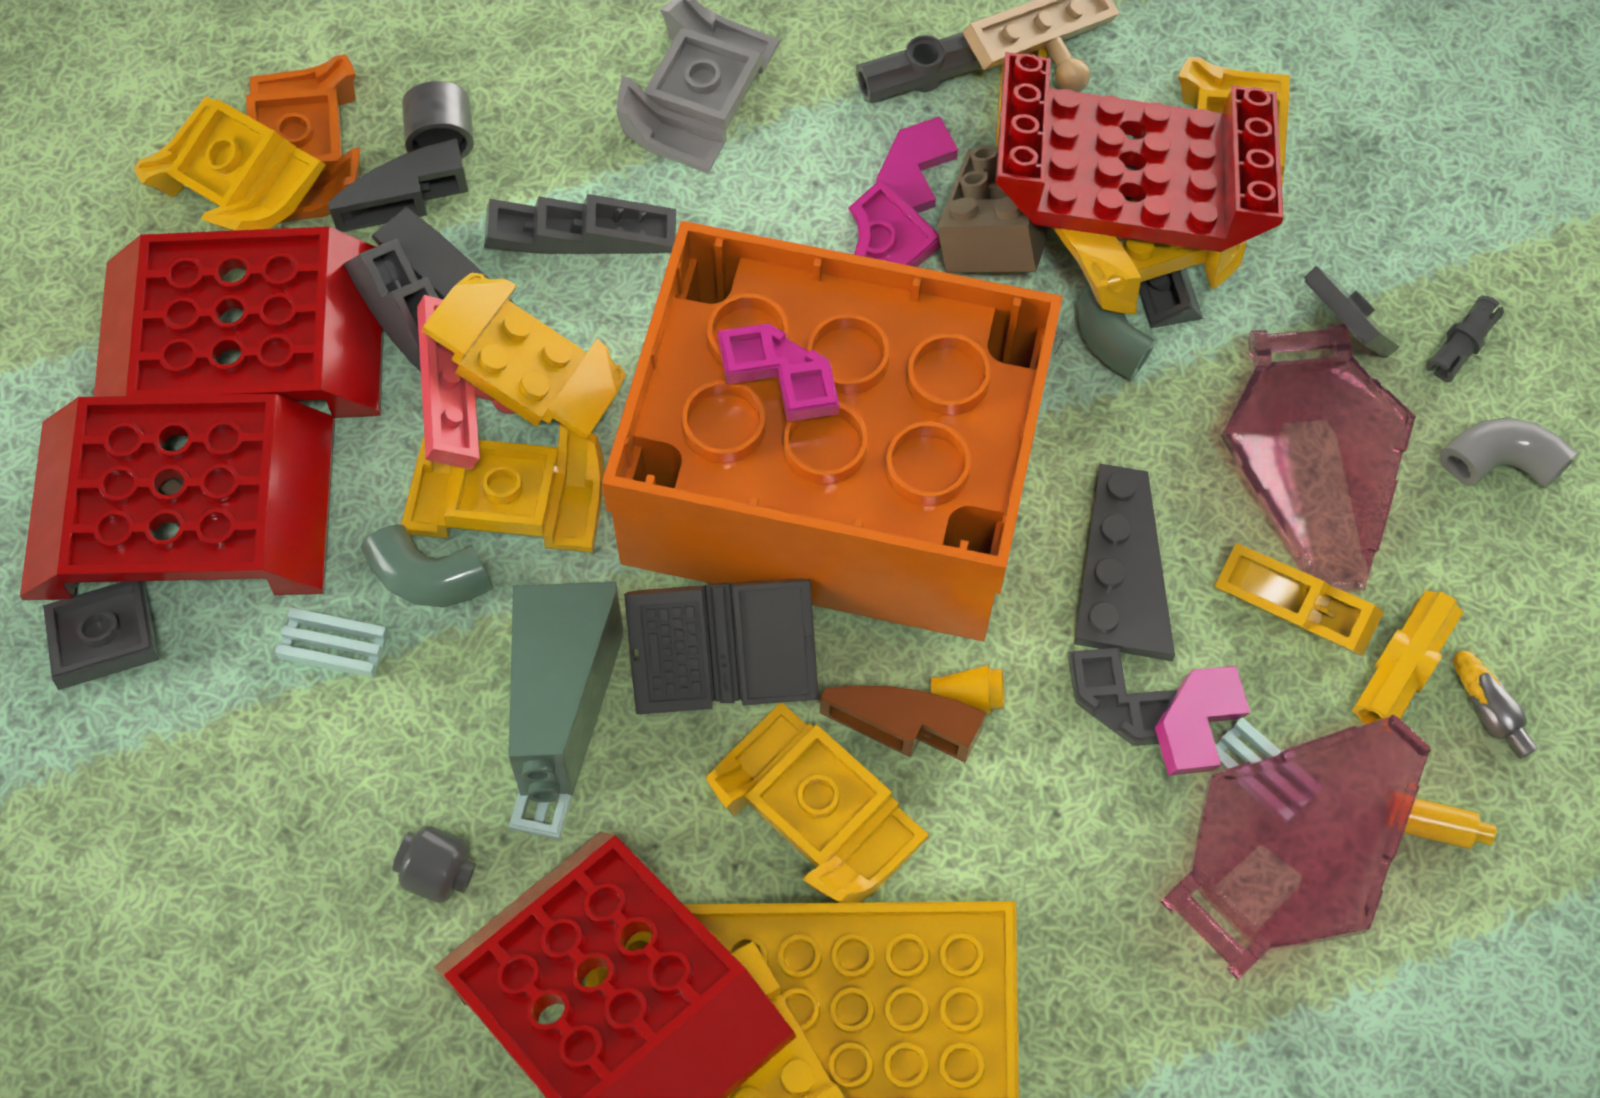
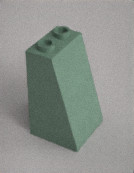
M616 582L513 586L509 759L520 796L528 795V798L532 801L552 802L559 799L560 794L573 796L623 639V622Z

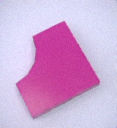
M882 178L848 207L850 215L857 224L859 234L854 255L918 267L941 247L939 234Z

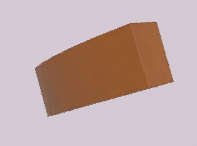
M892 686L825 688L821 696L820 714L910 758L919 741L964 763H966L983 730L987 712L954 699L925 691Z

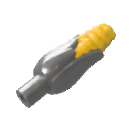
M1463 650L1455 654L1453 665L1456 674L1460 676V681L1469 693L1470 697L1468 700L1477 710L1488 732L1497 739L1506 738L1520 759L1536 751L1538 747L1524 728L1527 725L1526 714L1522 707L1505 690L1501 678L1496 679L1472 652Z

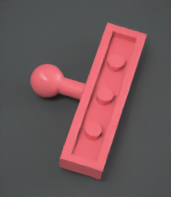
M424 295L417 306L425 457L429 461L472 470L480 459L475 397L492 401L495 408L504 414L516 413L455 374L459 365L451 360L454 353L422 332L423 325L443 301V299Z

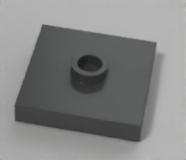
M1317 266L1304 277L1306 279L1304 282L1366 347L1381 357L1385 356L1386 358L1399 348L1396 342L1370 316L1375 309L1357 290L1350 295L1338 281Z
M144 581L120 582L73 596V599H63L43 605L51 675L58 690L159 660L149 597Z

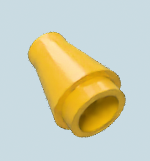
M988 664L942 677H931V693L957 700L992 715L993 710L1005 709L1003 669H990Z

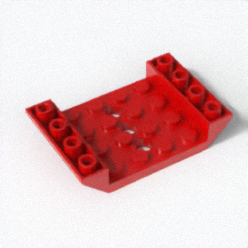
M1005 52L996 184L1034 225L1223 252L1281 225L1284 216L1277 92L1257 87L1247 88L1232 85L1223 112L1216 113L1205 109H1189L1164 105L1158 102L1149 103L1122 99L1116 96L1075 92L1070 89L1049 88L1051 58L1038 57L1033 54ZM1125 135H1131L1138 139H1130L1127 138ZM1125 165L1133 166L1138 170H1129L1125 168ZM1124 197L1134 198L1138 202L1127 201Z
M329 226L140 234L107 261L94 397L278 394L293 401L326 400L331 415L334 418L381 416L383 328L362 299L343 265L360 253L376 246ZM240 268L246 270L245 275L238 281L226 282L223 280V277L232 269ZM230 309H241L244 311L240 319L235 322L223 323L220 321L221 316ZM227 350H238L241 352L240 357L232 364L223 365L217 363L218 357Z
M278 394L77 397L42 422L20 591L21 599H73L75 583L229 579H267L274 595L324 594L334 417ZM185 435L188 437L187 443L179 450L167 451L163 449L165 441L171 436ZM179 478L184 480L182 488L175 494L162 495L158 492L161 484L168 479ZM167 522H174L180 525L179 531L174 537L167 540L154 538V533L160 525Z
M605 832L597 833L434 966L438 974L465 1006L468 1005L545 1098H727L796 1038L793 1029L747 969L616 835ZM639 932L652 933L650 942L644 948L635 951L626 949L627 942L633 935ZM596 968L608 969L607 977L601 984L594 987L583 986V980L590 971ZM554 1004L564 1005L563 1014L557 1021L546 1025L539 1024L540 1015L547 1007Z

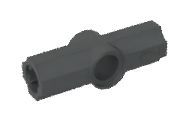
M962 32L942 39L921 35L911 39L907 44L906 50L856 65V76L864 100L871 103L910 90L931 92L939 87L942 80L980 69L982 66Z

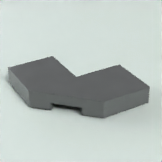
M1119 647L1069 652L1068 660L1075 703L1132 746L1159 744L1155 726L1162 714L1170 706L1177 691L1167 690L1127 694Z

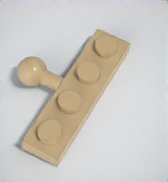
M1033 0L970 23L962 33L983 70L1003 64L1005 52L1029 54L1046 47L1057 66L1055 81L1060 89L1080 92L1089 83L1090 70L1083 60L1071 56L1063 40L1103 26L1113 21L1120 13L1112 0Z

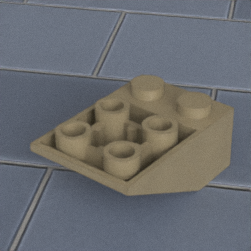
M987 145L976 149H968L938 223L937 229L946 273L1037 271L1046 244L1048 227L1034 225L996 184L998 148Z

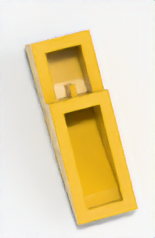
M1235 543L1214 586L1227 594L1362 657L1384 614L1383 610L1368 601L1333 587L1321 579L1239 543Z

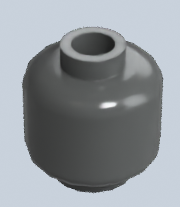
M424 826L416 834L412 832L406 834L396 854L392 871L399 873L398 880L402 889L433 902L442 903L447 901L455 890L461 893L466 891L473 876L476 863L468 861L470 849L465 839L433 826Z

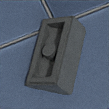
M1186 268L1141 282L1139 293L1151 328L1203 319Z

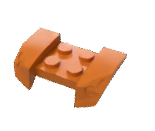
M335 55L329 61L307 69L250 77V94L246 95L247 116L274 130L297 148L326 165L295 211L281 222L320 218L331 214L328 202L348 185L360 178V148H352L342 156L339 105L355 101L354 80L356 74L347 55Z

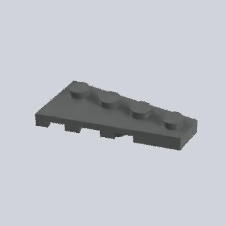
M1100 464L1074 645L1097 649L1119 647L1121 653L1173 661L1175 651L1148 471Z

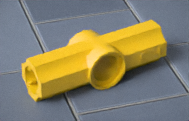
M1428 590L1424 592L1422 597L1420 596L1408 615L1403 628L1396 630L1383 654L1374 666L1377 668L1376 672L1352 709L1358 716L1359 721L1376 731H1384L1389 734L1397 726L1410 705L1409 702L1415 692L1419 693L1441 660L1443 655L1440 654V651L1464 613L1454 598L1442 591L1431 592Z

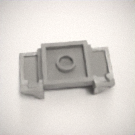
M673 0L660 9L665 19L669 38L673 42L645 91L629 77L622 75L618 94L617 115L624 134L647 151L709 174L727 141L726 130L757 73H764L780 43V39L728 20L707 9L696 0Z

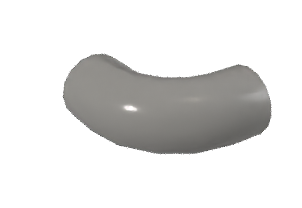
M1505 417L1481 421L1462 432L1440 451L1439 457L1443 467L1462 484L1467 486L1476 485L1497 466L1510 465L1525 471L1541 486L1547 488L1570 466L1579 455V452L1561 437L1535 422Z

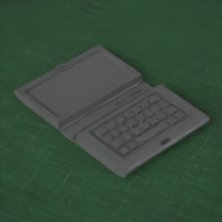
M810 579L721 583L636 590L624 594L636 714L712 709V702L714 700L716 702L720 701V703H735V701L741 700L743 705L819 699ZM634 649H638L639 657L637 658L634 656Z

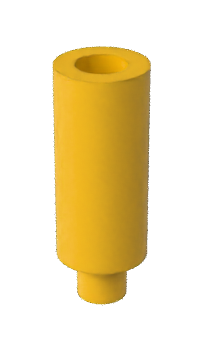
M1393 793L1391 796L1385 826L1388 830L1466 849H1471L1475 842L1491 846L1495 840L1496 825L1479 822L1478 812L1399 793Z

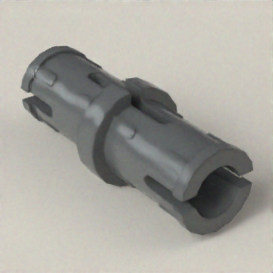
M1480 296L1463 320L1458 324L1454 323L1446 333L1447 340L1427 362V370L1432 371L1438 365L1433 375L1444 382H1451L1466 360L1473 353L1476 355L1480 352L1485 344L1484 338L1504 315L1503 307H1498L1492 313L1500 303L1492 297Z

